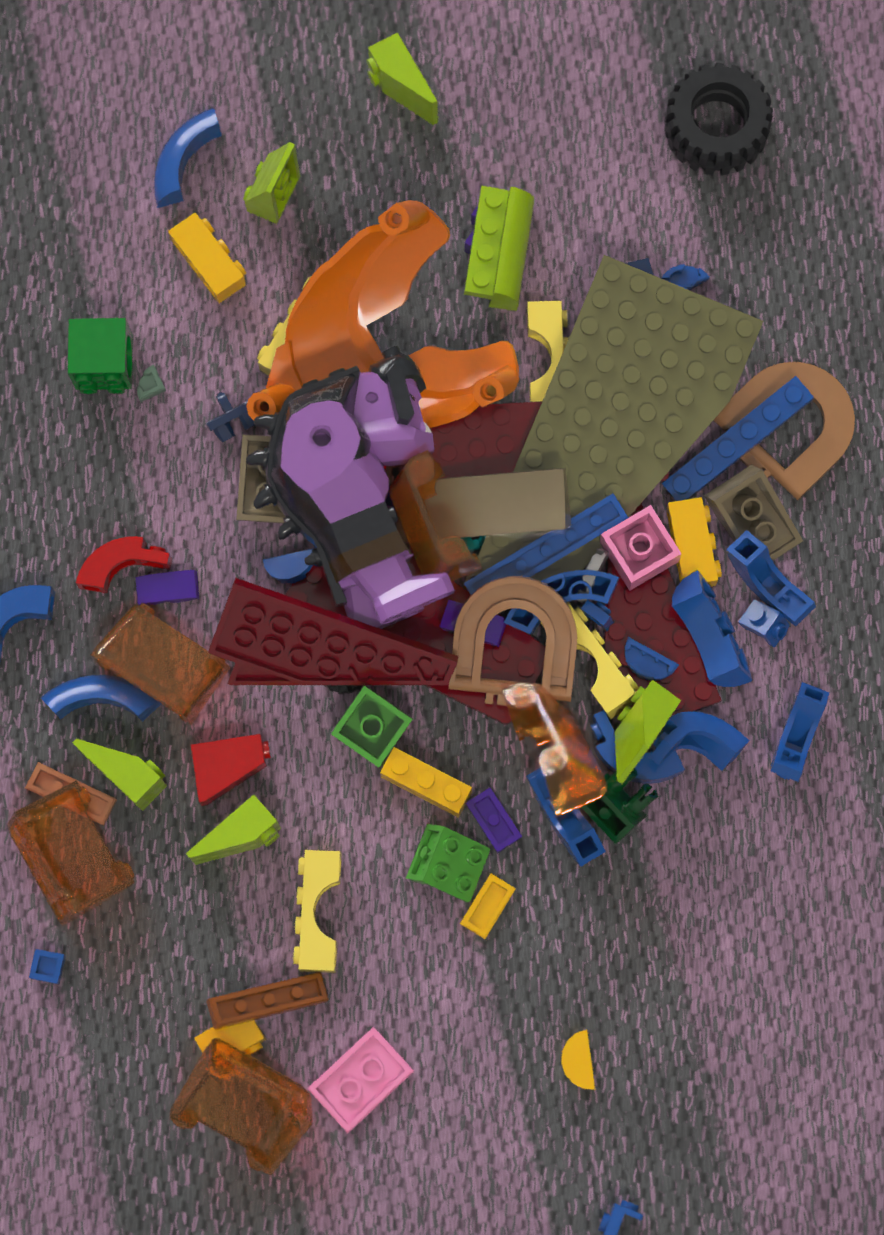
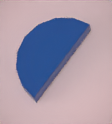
M685 264L670 268L662 276V279L688 290H692L710 278L703 269L685 266Z
M308 549L263 559L265 570L272 578L279 580L283 584L296 583L306 578L305 574L313 566L306 565L304 559L312 553V550Z
M628 637L624 648L625 661L630 670L639 678L649 681L663 680L671 676L679 667V664Z

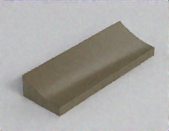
M566 468L395 483L397 518L399 521L397 523V530L403 542L563 530L572 526Z

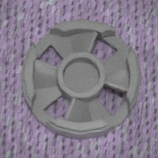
M602 548L597 549L586 570L603 572L609 552ZM584 575L583 581L588 583L591 588L594 587L596 576ZM586 586L582 591L578 590L577 594H589V589ZM579 599L577 601L585 604L588 599Z

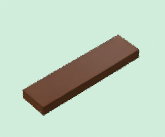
M321 972L212 997L206 1002L214 1030L323 1004L329 998Z

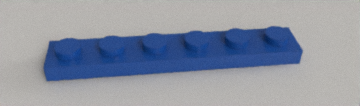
M797 376L793 377L662 483L663 487L675 501L692 498L813 401L814 396Z
M613 493L571 518L572 526L563 530H551L468 580L464 585L470 595H472L484 584L498 578L508 576L530 578L605 531L628 519V516Z

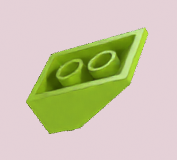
M395 33L368 47L369 59L366 62L370 71L367 73L374 87L379 85L384 94L432 125L437 124V99L399 34Z
M290 142L269 153L265 162L261 161L255 172V177L257 178L253 186L249 185L243 197L247 212L276 224L300 178L295 144Z
M654 680L650 682L646 689L642 686L639 687L631 698V701L635 703L631 708L626 705L617 718L621 724L615 731L617 781L623 784L650 748L681 702L679 698Z
M75 739L72 742L88 760L142 811L167 787L162 780L165 775L150 759L145 763L140 757L80 739Z
M253 794L191 848L186 855L197 865L257 849L263 844L268 847L279 838L278 831L281 827L273 815Z

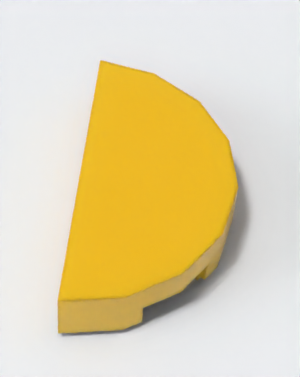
M586 1029L575 1033L567 1040L562 1050L561 1065L564 1074L573 1084L582 1089L595 1090L588 1032Z

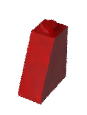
M261 734L192 744L191 750L199 803L201 806L209 805L267 767L266 759L271 758L269 742L263 741Z

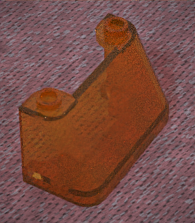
M427 450L408 460L390 485L389 493L421 575L446 572L452 582L482 569V565L476 553L470 554L466 543L461 538L449 536L441 540L439 539L424 500L437 495L436 483L445 474L440 462Z
M141 603L140 606L133 604L98 643L90 656L97 665L106 671L111 669L114 675L128 681L163 704L168 710H172L179 715L180 719L192 725L230 667L225 663L226 659L209 654L208 650L155 617L156 611L144 603Z
M521 682L502 689L511 722L519 741L525 739L524 737H531L538 746L552 741L554 745L541 753L539 765L544 774L550 795V803L556 816L601 798L607 790L604 774L571 711L528 683Z
M77 780L15 811L7 823L12 840L54 915L62 925L76 920L135 883L133 880L134 873L128 863L123 864L120 860L114 861L88 815V803L91 802V798L87 789L84 786L80 787Z
M219 1038L212 1039L204 1049L173 1103L169 1118L176 1126L182 1129H192L200 1122L245 1147L248 1164L254 1170L263 1171L270 1176L313 1124L311 1096L303 1086Z

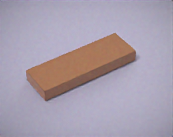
M39 762L25 789L102 826L105 825L117 799Z

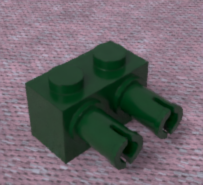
M635 768L623 784L617 781V770L611 776L608 773L604 774L575 801L615 844L627 836L647 816L643 810L658 798L656 790L647 797L645 796L653 788L646 783L631 798L623 790L630 781L637 777L638 773Z

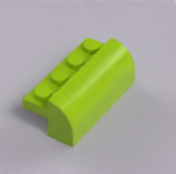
M481 186L464 295L490 299L489 307L517 311L535 202L534 197L530 193L516 187L504 190Z

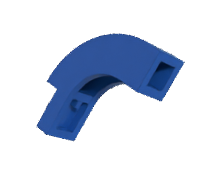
M746 530L726 549L733 567L746 585L766 605L780 611L784 618L795 627L816 608L815 602L779 571L770 557L768 547Z
M22 586L0 596V661L4 637L14 624L25 619L52 620L55 591L51 586Z
M803 682L801 683L771 763V772L776 773L783 779H792L799 782L809 747L825 710L830 692Z
M603 710L593 715L592 720L594 723L590 725L596 740L602 739L603 743L595 746L594 751L601 762L614 773L617 770L615 731ZM676 751L671 753L659 765L649 758L653 753L649 752L645 753L635 766L638 775L632 782L642 784L660 783L683 774L685 769Z
M695 711L681 712L668 719L653 743L656 749L649 758L659 765L674 751L690 749L704 755L723 771L736 759L750 740L729 723L715 716Z
M552 762L526 776L541 809L565 848L580 867L606 852L594 828L584 818L574 803Z

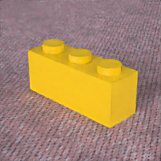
M195 212L170 229L168 233L172 243L216 301L221 303L246 285L244 275L247 273L238 260L233 262L228 256L230 250L222 239L217 241L212 235L214 229L206 218L201 220Z
M702 497L669 502L666 512L671 538L682 553L679 562L676 563L680 582L698 570L711 587L716 586L718 577H722L720 562L719 560L714 561L712 551L716 550V540L714 533H709L707 523L711 522L709 506L703 505Z
M393 747L380 772L381 778L458 818L472 793L471 786Z

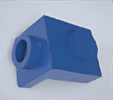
M755 599L738 621L743 628L764 638L772 647H776L778 642L786 636L790 626L780 611Z
M622 1200L621 1205L613 1204L610 1215L604 1213L598 1230L603 1232L602 1235H617L624 1214L641 1221L644 1215L638 1213L639 1206Z

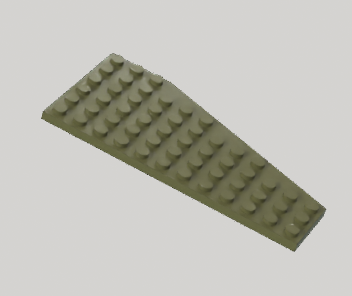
M604 255L513 472L566 468L571 518L613 493L629 517L730 402L763 321ZM550 531L487 535L471 574L477 576ZM601 535L530 578L542 581L563 572L583 570L590 562L592 556L596 554L597 549L602 548L600 544Z

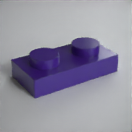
M491 788L465 803L497 854L522 838V835Z

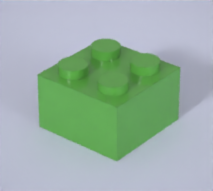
M365 685L331 732V735L379 768L413 718Z

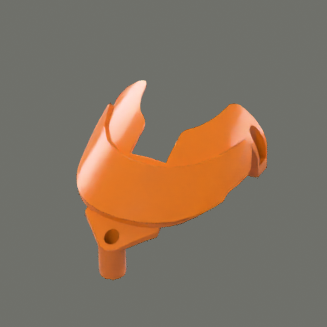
M414 200L395 203L378 217L379 224L359 231L334 256L319 266L304 286L292 309L286 328L285 344L276 348L266 388L252 394L248 399L246 408L248 415L253 421L260 415H274L275 412H280L286 398L311 380L317 379L320 381L328 378V375L333 371L341 368L347 370L354 366H357L361 373L368 372L372 364L384 358L367 325L404 305L408 299L412 282L421 267L436 251L448 242L450 237L449 228L433 210L425 204ZM499 341L469 350H447L436 346H426L409 355L416 363L425 381L426 389L420 393L422 398L419 400V406L423 421L429 428L464 418L479 406L484 407L505 398L516 389L519 382L517 356L513 345L508 341Z

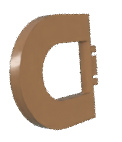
M785 362L770 366L756 374L731 398L730 402L713 421L726 432L793 377L797 376L814 396L813 402L822 413L823 430L820 436L786 469L759 444L740 458V460L747 467L753 465L764 469L767 479L772 476L798 501L842 458L853 436L855 416L847 391L834 376L811 364Z
M523 576L498 578L478 588L464 603L456 621L452 654L459 657L449 681V689L486 693L485 704H493L494 695H498L497 705L520 707L521 698H525V708H532L533 698L571 702L577 650V628L572 611L563 597L547 584ZM513 608L524 609L533 613L543 624L546 632V647L542 684L481 678L485 632L490 621L498 613Z

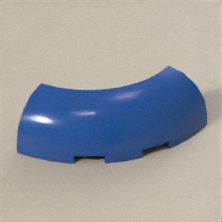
M214 108L203 111L186 121L173 133L160 154L154 177V194L157 209L184 201L182 180L188 160L203 145L222 136Z
M574 570L553 575L541 582L557 591L566 603L573 600L588 599L610 604L619 577L600 571ZM584 575L596 576L594 587L591 588L588 583L583 581ZM586 586L589 589V594H577L578 590L582 591ZM518 608L511 609L504 621L505 624L528 634H534L541 622L533 613Z
M697 570L685 577L676 587L672 596V607L683 620L699 650L708 681L722 687H737L752 681L746 656L743 649H739L737 641L732 635L736 631L726 611L721 612L717 601L714 599L716 597L715 592Z
M90 675L72 679L56 686L41 697L60 719L78 708L103 703L123 708L143 722L163 703L155 693L139 683L110 675Z

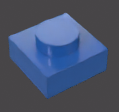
M587 600L581 607L585 616L606 631L614 623L611 616H609L611 610L599 601L594 605Z
M35 949L29 978L59 985L66 955Z

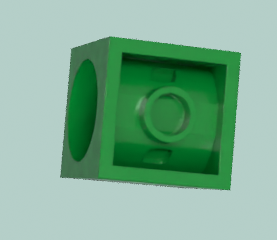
M126 318L69 319L68 375L75 389L80 390V393L95 394L97 390H108V392L113 394H121L125 392V389H132L133 334Z

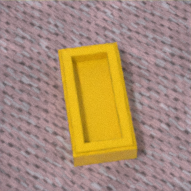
M490 873L460 925L486 939L516 888Z

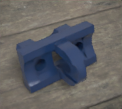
M221 391L216 394V399L224 413L206 422L209 431H214L221 442L235 436L229 421L237 417L244 430L255 426L246 408L248 401L232 408L225 393Z

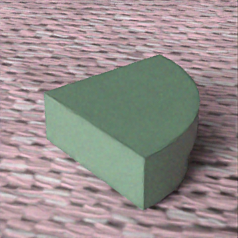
M154 364L144 371L139 381L137 394L140 403L166 391Z

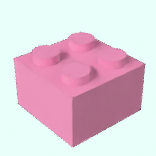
M651 505L605 531L600 537L601 546L609 552V559L629 591L678 563L682 554Z

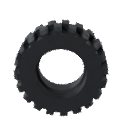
M715 62V67L710 68L709 64L701 65L698 72L692 69L685 74L684 80L679 79L674 85V91L670 93L664 120L665 137L669 138L668 146L671 151H678L677 159L682 164L686 160L690 162L689 168L696 172L698 168L705 169V174L712 176L714 171H720L721 176L729 175L732 168L735 169V172H739L745 168L746 162L752 164L757 159L758 153H762L766 145L773 118V108L770 107L772 100L769 93H764V84L760 80L755 82L753 80L754 74L746 70L745 73L739 71L740 66L732 64L731 68L724 67V63ZM712 101L724 102L738 110L744 120V126L739 132L731 136L715 137L703 132L695 124L692 114L697 107L704 103Z

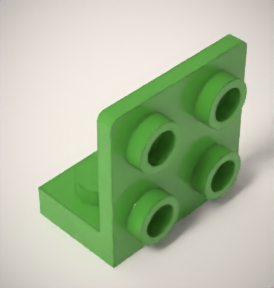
M427 824L406 879L432 886L464 902H470L490 848L445 826Z

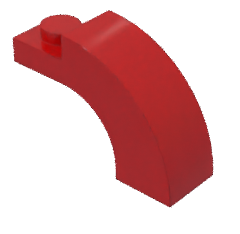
M144 537L118 538L100 546L86 559L78 573L76 585L79 589L107 594L111 580L120 570L133 565L170 570L172 557L162 547L150 546L149 549H146L147 543Z

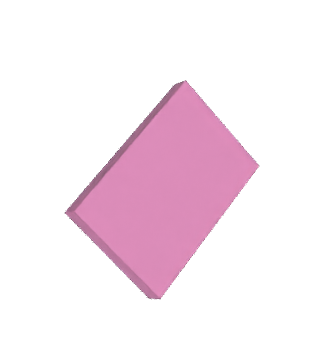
M373 1027L307 1089L341 1127L349 1133L405 1081L414 1070Z

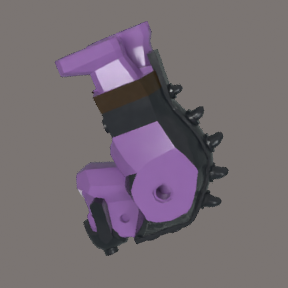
M398 346L383 351L384 358L372 364L368 372L361 373L357 366L347 370L341 368L333 371L328 375V378L320 381L317 379L311 380L303 384L301 389L291 393L284 401L280 412H275L274 415L264 414L254 419L255 426L268 430V435H271L269 446H265L263 450H257L246 457L248 465L263 466V470H265L266 484H263L264 489L257 494L254 500L255 508L260 509L272 503L273 507L277 505L285 516L282 518L284 523L278 530L279 540H284L291 534L296 536L301 533L315 546L314 549H311L312 553L304 559L306 565L322 566L336 607L344 605L347 617L380 629L422 612L424 606L445 598L455 591L446 572L412 576L407 561L412 558L413 554L404 544L395 526V523L399 521L392 506L387 507L385 503L389 490V478L384 467L420 464L434 452L433 433L423 421L419 406V400L422 398L420 393L426 389L424 378L416 363L408 355L402 354Z

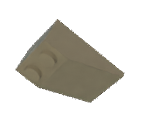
M242 435L236 518L238 521L284 523L282 518L285 516L277 505L273 507L271 503L260 509L255 508L254 500L257 494L264 489L263 484H266L265 470H263V466L248 465L246 463L248 455L257 450H263L265 446H269L271 436Z
M748 466L704 495L715 516L734 542L747 530L768 547L772 561L803 541L763 470L756 466Z

